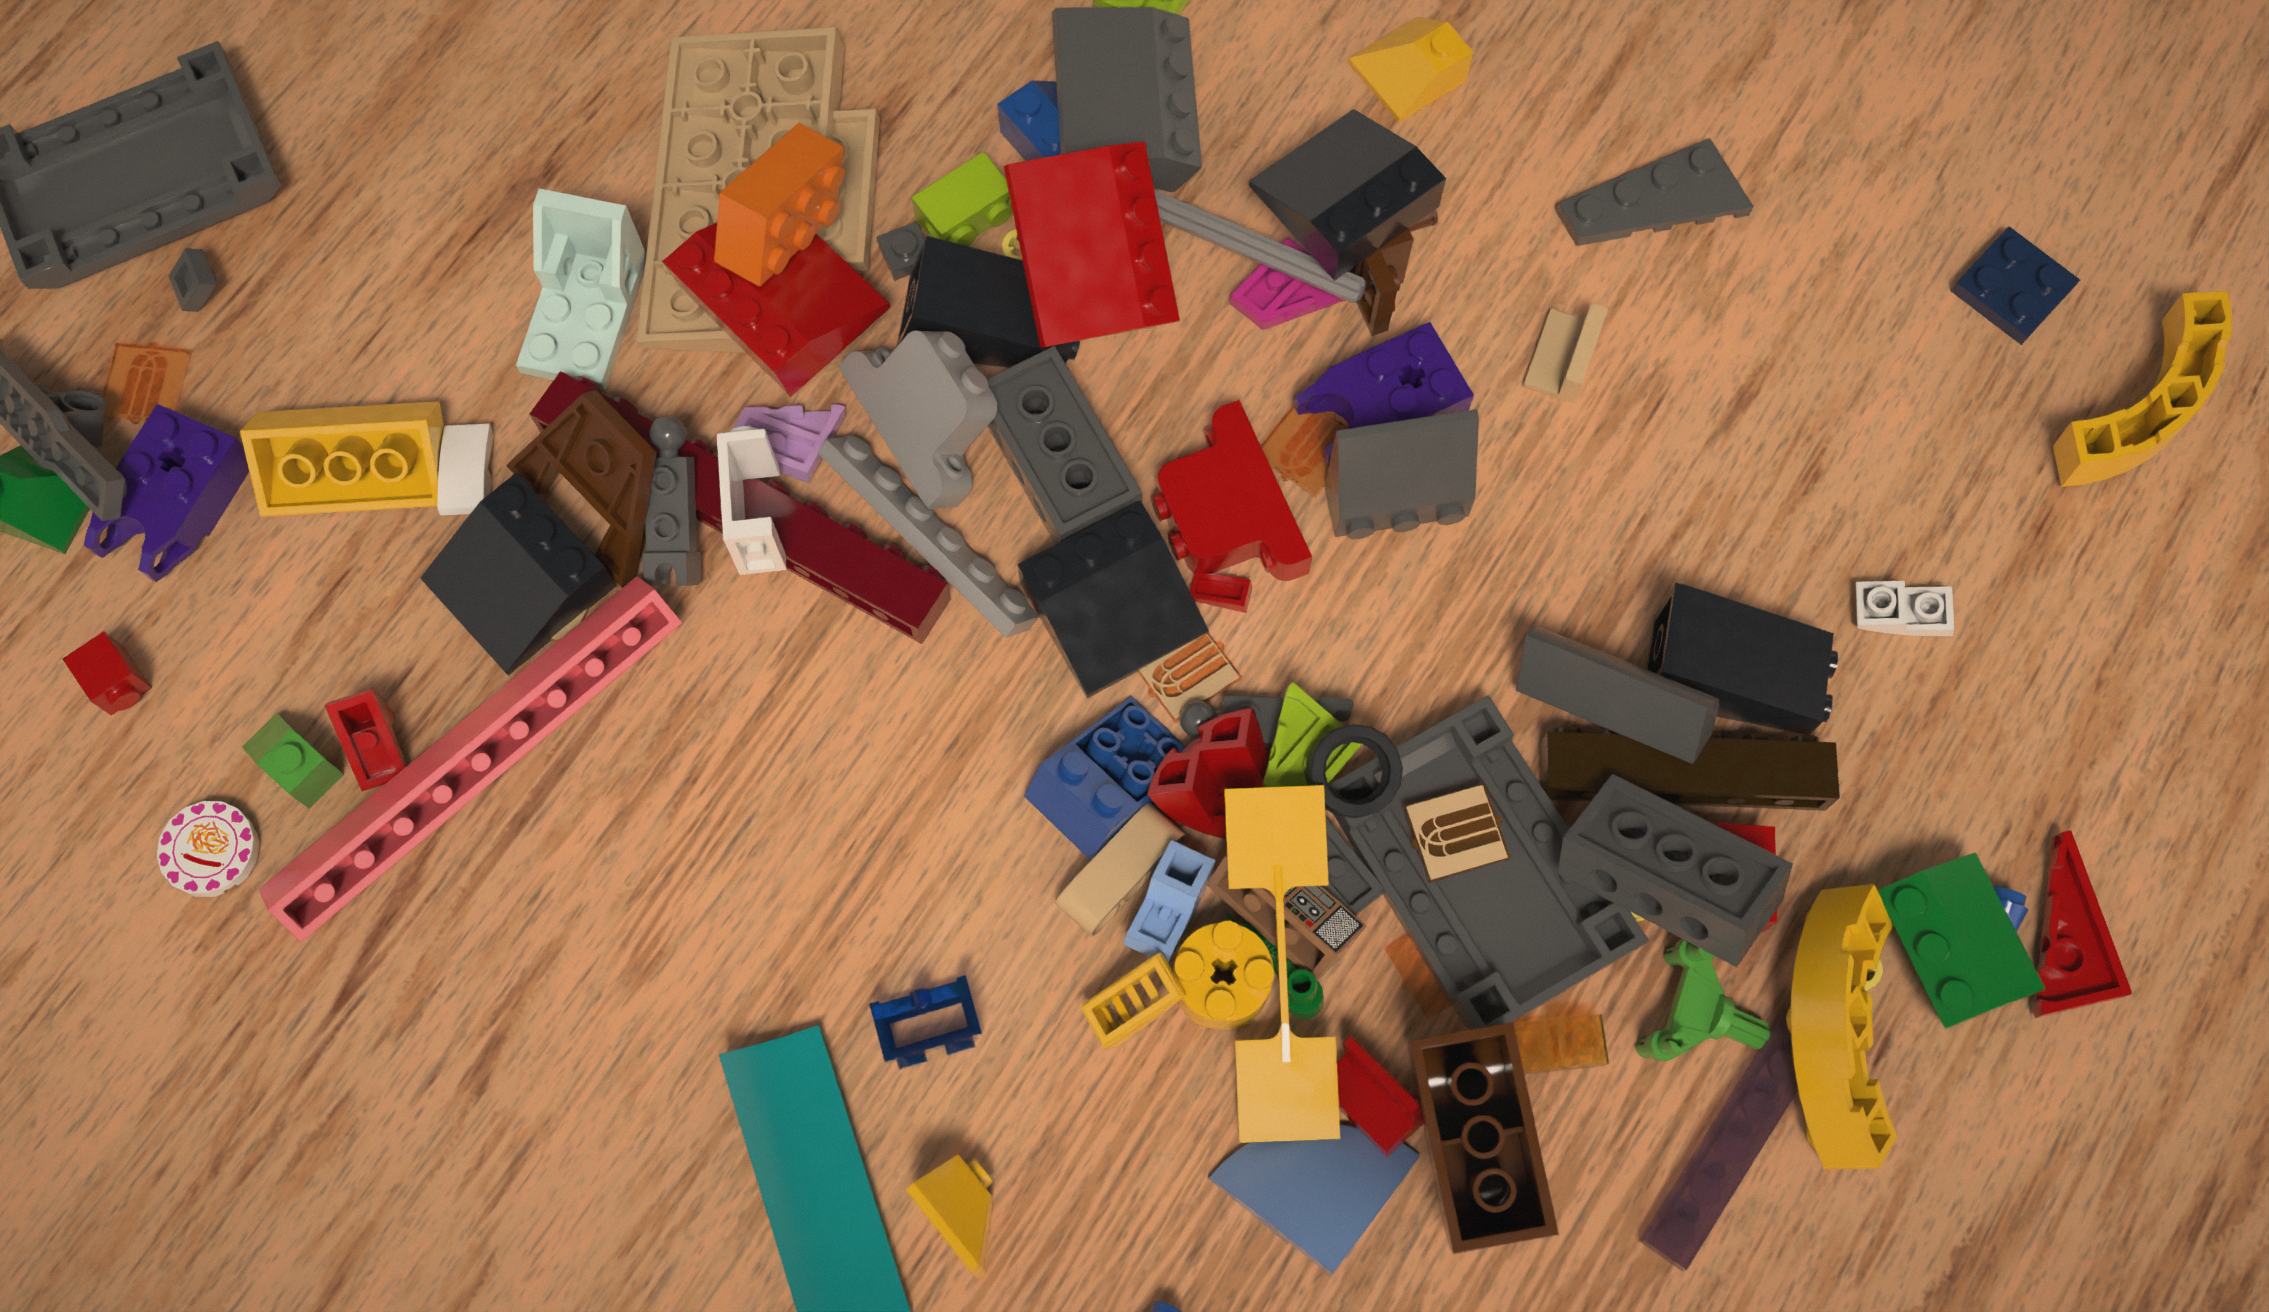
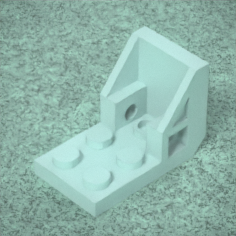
M538 189L533 203V270L542 286V290L516 363V367L521 374L554 380L561 371L574 379L579 375L596 384L600 390L606 391L644 275L645 249L626 205Z

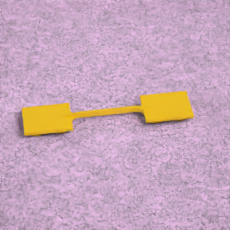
M1324 785L1224 789L1228 889L1265 888L1275 898L1280 1001V1029L1274 1037L1269 1039L1235 1040L1239 1143L1340 1139L1336 1037H1298L1294 1035L1289 1028L1284 895L1289 889L1297 886L1329 885Z

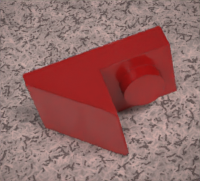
M374 688L325 704L326 711L362 792L386 784L408 766L392 728L396 719L395 714Z

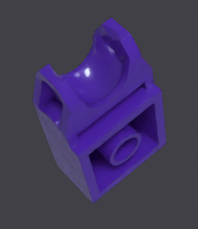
M1428 322L1330 367L1313 385L1295 397L1294 408L1298 415L1308 413L1319 414L1323 412L1336 413L1348 423L1349 428L1347 429L1467 411L1470 409L1474 394L1431 322ZM1334 441L1325 447L1323 459L1327 466L1330 463Z
M157 404L115 468L122 473L127 486L126 496L122 499L120 518L101 521L92 512L84 546L93 554L103 558L116 548L122 546L130 537L145 533L138 570L145 574L148 579L158 582L172 568L193 553L203 535L209 537L249 473L244 446L237 438ZM108 526L106 538L99 543L103 530ZM162 552L159 563L154 567L157 555Z

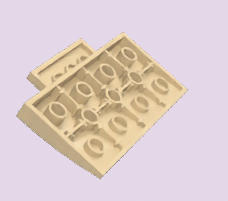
M836 27L671 38L636 340L640 347L746 353L679 287L662 261L696 231L717 222L720 191L797 123H801L845 147L842 163L845 175L839 187L837 200L840 203V211L832 225L829 227L824 226L816 234L855 271H868L880 117L876 109L839 111L845 46Z

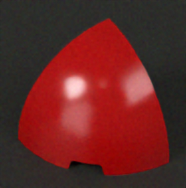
M1252 708L1230 712L1198 727L1199 737L1191 742L1181 752H1178L1175 748L1169 751L1157 768L1147 793L1164 813L1177 822L1198 832L1226 839L1224 789L1265 788L1262 783L1268 763V755L1259 723Z

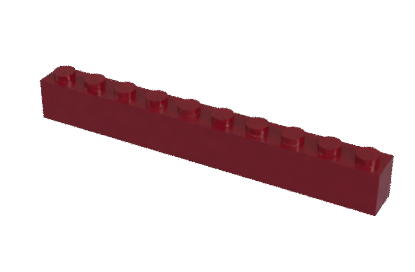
M560 371L529 413L541 433L583 393L597 391L657 452L656 458H659V450L651 443L649 436L650 427L658 417H653L651 420L638 414L637 408L629 401L619 396L611 399L603 395L596 384L579 375L574 379ZM691 437L689 441L686 440L682 447L678 449V457H694L696 519L723 534L718 457L713 455V450L704 442ZM757 478L743 480L745 520L765 517L772 518L785 551L787 570L918 643L923 644L951 600L948 583L945 582L946 579L938 570L928 565H923L921 568L906 561V555L896 547L884 543L882 547L868 540L867 534L850 522H844L841 525L828 518L829 514L822 507L808 500L802 504L791 498L789 491L773 480L767 479L765 483Z

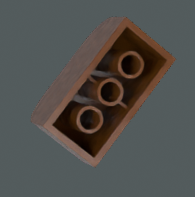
M1513 1022L1409 1041L1408 1050L1418 1103L1421 1106L1423 1127L1448 1244L1452 1253L1456 1254L1559 1235Z

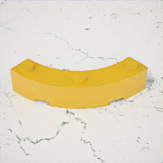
M2228 291L2182 293L2162 319L2164 333L2162 366L2152 391L2144 399L2127 410L2124 408L2098 418L2071 421L2053 445L2061 487L2084 485L2109 479L2148 461L2164 449L2202 408L2214 391L2224 371L2225 364L2223 363L2226 356L2227 343L2232 336V311Z
M1875 884L1821 890L1811 909L1806 913L1805 924L1799 940L1794 964L1791 1007L1787 1011L1786 1021L1792 1037L1794 1068L1799 1096L1807 1123V1139L1811 1147L1816 1149L1824 1169H1880L1898 1137L1885 1105L1879 1079H1869L1865 1051H1869L1873 1045V1000L1869 991H1865L1867 972L1871 969H1877L1881 951L1893 927V923Z

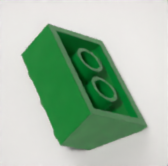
M1976 852L1925 869L1878 890L1887 913L1945 1029L1952 1028L2046 989Z

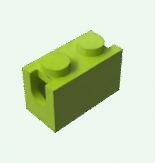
M981 152L911 197L915 220L929 237L964 246L971 245L979 234L990 227H998L1004 224L1013 213L1006 178L984 152Z

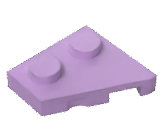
M831 404V411L803 412V405L784 406L780 409L745 407L732 429L742 426L765 429L779 466V472L809 483L822 460L818 451L826 439L835 437L846 418L845 406L840 404Z

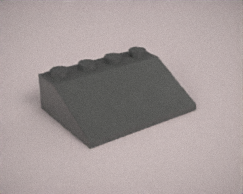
M1154 7L1055 8L1052 12L1061 154L1109 145L1145 141L1154 188L1174 193L1202 168L1189 18Z

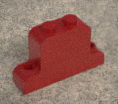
M1240 400L1219 407L1213 414L1211 428L1204 430L1208 448L1163 465L1158 473L1157 493L1150 496L1158 520L1166 519L1172 534L1168 535V541L1176 560L1184 559L1187 567L1193 573L1198 571L1212 574L1246 560L1260 558L1265 571L1281 581H1291L1309 574L1312 555Z

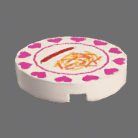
M201 801L185 807L169 820L159 837L157 859L161 873L172 886L195 897H216L226 893L225 890L230 889L232 886H238L248 878L258 860L260 841L251 820L244 812L222 801Z

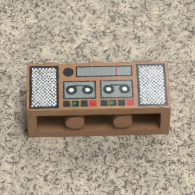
M1226 855L1206 885L1277 948L1276 909L1273 894L1265 888L1228 889ZM1297 886L1289 889L1283 898L1286 957L1300 970L1311 972L1317 983L1346 954L1367 926L1324 887Z

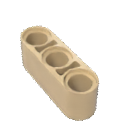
M1151 803L1146 804L1067 885L1057 898L1055 904L1086 933L1093 937L1108 924L1152 877L1170 841L1173 840L1182 844L1186 835Z

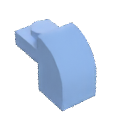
M1171 840L1151 877L1146 898L1125 936L1123 945L1149 957L1162 953L1169 964L1182 936H1185L1196 913L1216 860Z

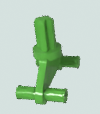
M1684 939L1678 941L1675 946L1668 947L1665 951L1669 952V954H1664L1665 961L1672 967L1680 965L1683 967L1681 978L1665 1029L1653 1031L1648 1037L1640 1038L1637 1042L1643 1045H1636L1637 1053L1643 1058L1668 1061L1680 1054L1686 1053L1704 1040L1710 1038L1718 1040L1723 1035L1753 1049H1762L1770 1038L1769 1025L1767 1022L1735 1009L1733 999L1724 996V990L1721 988L1711 961L1716 956Z

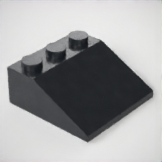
M1353 109L1249 181V187L1335 281L1440 206L1446 177L1417 146Z
M517 472L478 503L420 577L508 676L548 644L555 634L582 612L589 610L617 586L605 566Z
M1141 501L1017 564L1022 589L1086 698L1140 671L1139 669L1193 640L1209 634V630L1162 535Z

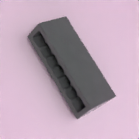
M1534 626L1526 634L1516 687L1517 692L1691 764L1695 762L1711 737L1719 707V699L1717 697L1539 626Z

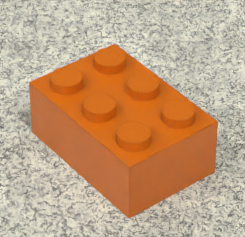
M797 123L720 191L714 262L759 287L773 274H780L786 267L789 259L798 250H805L817 232L824 226L829 227L836 220L840 211V203L837 202L839 187L845 175V169L842 167L845 147L801 123Z

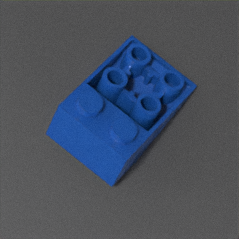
M1131 696L1042 762L1024 797L1087 858L1092 860L1143 806L1151 803L1153 806L1155 805L1147 793L1157 768L1172 748L1181 752L1186 747Z

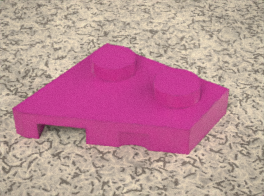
M1289 237L1282 242L1286 246L1312 256ZM1261 264L1230 295L1229 304L1259 328L1265 330L1346 300Z

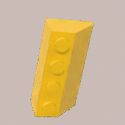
M439 401L256 412L240 430L260 517L438 506V471L444 431Z

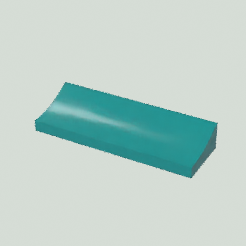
M817 1025L771 1041L718 1054L796 1311L912 1312L821 1027Z

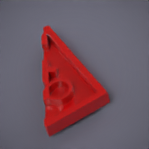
M2071 830L2052 837L2037 973L2046 989L2034 995L2033 1014L2035 1018L2112 1001L2133 994Z

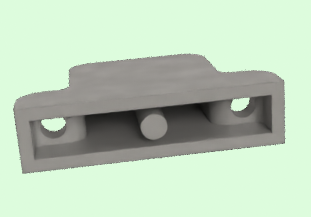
M912 331L893 352L879 347L875 351H853L849 353L838 367L926 508L958 507L969 495L972 488V476L963 460V453L992 422L997 412L996 398L988 387V380L973 364L965 351V345L957 335L948 331Z

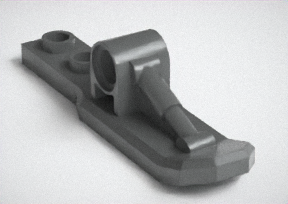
M0 339V424L41 467L54 471L101 521L120 518L122 499L127 493L126 481L122 473L117 471L97 449L102 445L106 411L105 399L91 391L72 390L56 393L42 385L35 384L6 354L4 342Z

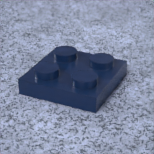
M2009 226L1956 282L1951 292L2022 345L2073 290L2080 279Z

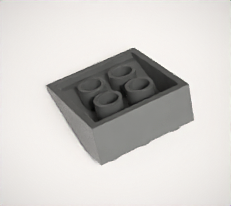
M1477 409L1336 431L1325 483V492L1335 537L1348 535L1350 539H1362L1371 536L1375 531L1393 528L1395 532H1406L1417 528L1423 523L1438 521L1440 525H1451L1468 517L1476 495L1479 427Z

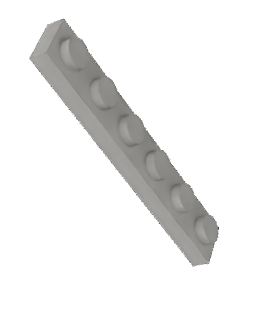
M853 435L825 440L818 454L1005 638L1031 629L1039 616L1028 606L1027 599L1020 592L1006 585L996 575L995 568L988 561L979 558L964 544V538L956 530L947 527L935 516L933 509H927L921 498L916 497L902 483L900 475L891 468L884 466L871 453V448L866 442Z

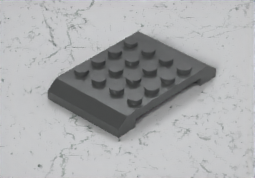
M219 41L178 56L177 59L181 66L178 70L18 133L11 124L0 128V228L19 279L28 289H58L265 204L280 188L282 184L225 50Z
M1489 695L1396 747L1403 767L1401 786L1392 802L1381 811L1360 818L1334 815L1362 862L1383 886L1385 891L1383 896L1468 1030L1515 1022L1649 941L1629 910L1558 874L1563 837L1569 828L1511 741L1514 733ZM1377 757L1329 784L1335 794L1344 799L1356 801L1367 798L1377 789L1381 781L1382 767L1379 758ZM1483 785L1508 857L1431 880L1406 807ZM1486 802L1438 816L1435 819V823L1438 827H1445L1490 814L1491 811ZM1490 816L1442 830L1440 837L1443 841H1448L1496 826L1493 817ZM1433 818L1426 821L1421 827L1422 833L1426 838L1432 831L1437 829L1433 823ZM1496 829L1445 845V851L1447 854L1452 855L1500 841V837ZM1438 832L1432 835L1431 841L1441 842ZM1419 833L1420 843L1425 850L1426 840ZM1428 843V850L1431 855L1437 857L1446 856L1443 852V845Z

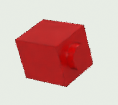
M104 631L62 658L89 700L111 716L117 711H123L132 707L138 702L141 695L152 689L125 647Z

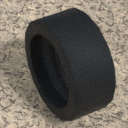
M1351 724L1330 730L1315 742L1307 757L1305 777L1308 786L1324 785L1325 810L1336 816L1360 818L1378 813L1392 802L1401 786L1403 767L1399 752L1387 735L1371 726ZM1350 742L1364 744L1372 749L1379 758L1382 767L1381 781L1377 789L1367 798L1356 801L1344 799L1335 794L1328 785L1325 775L1326 762L1332 751L1340 745Z

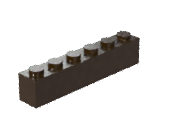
M1574 726L1556 727L1552 732L1547 731L1539 744L1540 785L1550 800L1591 802L1612 774L1674 805L1826 811L1840 798L1836 742H1820L1819 737L1813 735L1795 736L1790 741L1772 740V736L1769 734L1754 733L1745 735L1742 739L1724 738L1723 733L1712 731L1711 737L1693 764L1609 729H1603L1600 733H1581V729Z

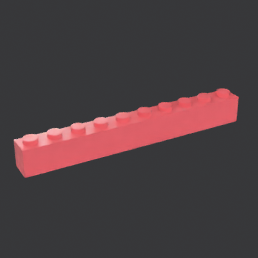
M636 576L261 886L258 890L267 910L300 942L305 940L675 630L682 622L657 591Z

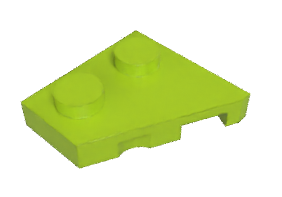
M1294 682L1288 686L1285 692L1262 783L1265 788L1308 786L1305 777L1306 763L1315 742L1330 730L1344 727ZM1350 742L1342 744L1332 751L1326 762L1325 769L1328 783L1362 744Z

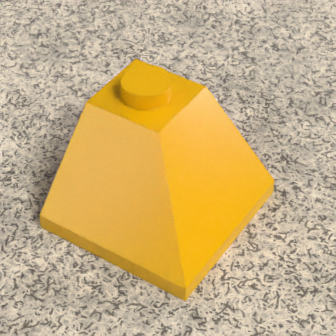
M1416 17L1351 56L1348 63L1396 121L1400 123L1465 83L1474 52L1447 21Z
M957 1154L915 1181L905 1190L970 1272L979 1279L986 1273L993 1197L986 1188L993 1183V1180L975 1158L966 1164Z

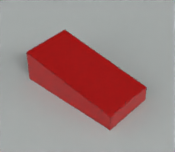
M1198 571L1194 572L1190 588L1194 602L1247 613L1252 592L1251 580Z

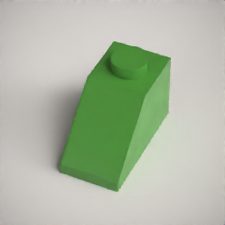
M278 713L242 746L245 752L288 794L309 809L344 775Z

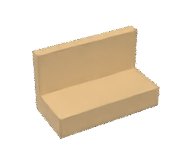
M1591 303L1585 319L1550 308L1523 387L1574 404L1583 384L1608 308Z

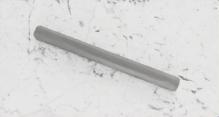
M1155 190L1160 221L1351 303H1356L1362 298L1366 288L1364 278L1346 272L1334 281L1312 256Z

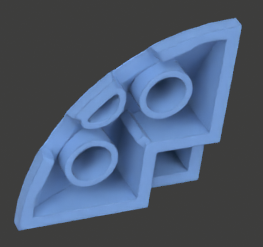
M1340 1124V1139L1249 1142L1226 1159L1209 1177V1180L1284 1242L1293 1245L1330 1276L1380 1212L1420 1155L1402 1143L1387 1158L1357 1127Z

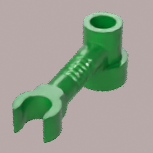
M1227 913V921L1235 922L1233 917ZM1248 922L1245 924L1237 923L1254 932L1264 942L1272 957L1274 972L1278 976L1277 948ZM1286 957L1288 1012L1298 1019L1313 1018L1323 1008V989L1319 982L1316 983V979L1311 972L1302 969L1298 970ZM1301 988H1307V989H1309V990H1308L1307 992H1305V993H1298V992H1296L1297 990H1299V989H1301Z

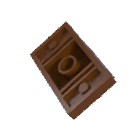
M1436 209L1348 271L1364 278L1366 281L1364 294L1356 303L1371 336L1388 331L1392 312H1395L1396 294L1400 290V284L1404 282L1414 239L1411 232L1427 226L1437 225L1438 215Z

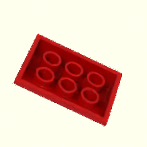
M1145 141L1103 146L1004 166L1040 348L1143 330L1180 321Z
M717 222L696 231L662 261L679 287L790 397L891 308L889 302L817 234L814 235L812 242L805 250H798L789 259L786 267L780 274H773L760 287L714 262Z

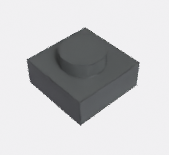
M917 221L876 237L879 249L894 281L910 275L925 241Z
M185 248L168 275L182 311L199 312L217 285L215 273L209 267L203 249Z

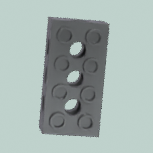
M1055 346L987 379L988 387L994 394L997 402L995 418L987 427L1055 544L1138 501L1142 503L1140 488ZM1062 449L1063 451L1055 452L1053 450ZM1086 486L1084 489H1075L1073 487Z
M1612 774L1564 835L1558 874L1737 967L1783 901L1793 863Z

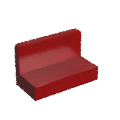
M1349 1036L1342 1042L1345 1055L1337 1062L1339 1110L1388 1158L1423 1125L1421 1106L1372 1056Z

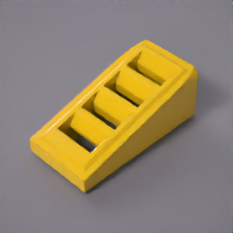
M1157 953L1080 1005V1008L1103 1048L1109 1049L1116 1048L1134 1036L1187 995L1163 954ZM1155 970L1169 992L1163 998L1149 977ZM1140 982L1153 1002L1148 1008L1135 987ZM1126 992L1139 1013L1134 1017L1121 997ZM1112 1003L1124 1021V1024L1121 1026L1117 1024L1108 1008Z

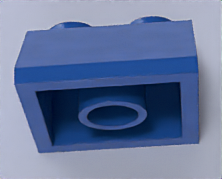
M1032 80L997 104L1000 133L1025 161L1061 154L1056 81Z

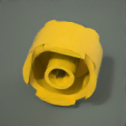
M1232 921L1209 924L1193 932L1183 942L1175 959L1174 975L1187 995L1178 1002V1005L1191 1021L1208 1029L1236 1030L1252 1022L1265 1007L1274 979L1272 957L1264 942L1251 930ZM1219 969L1222 972L1231 971L1233 973L1231 985H1228L1225 981L1215 984L1213 982L1215 970Z

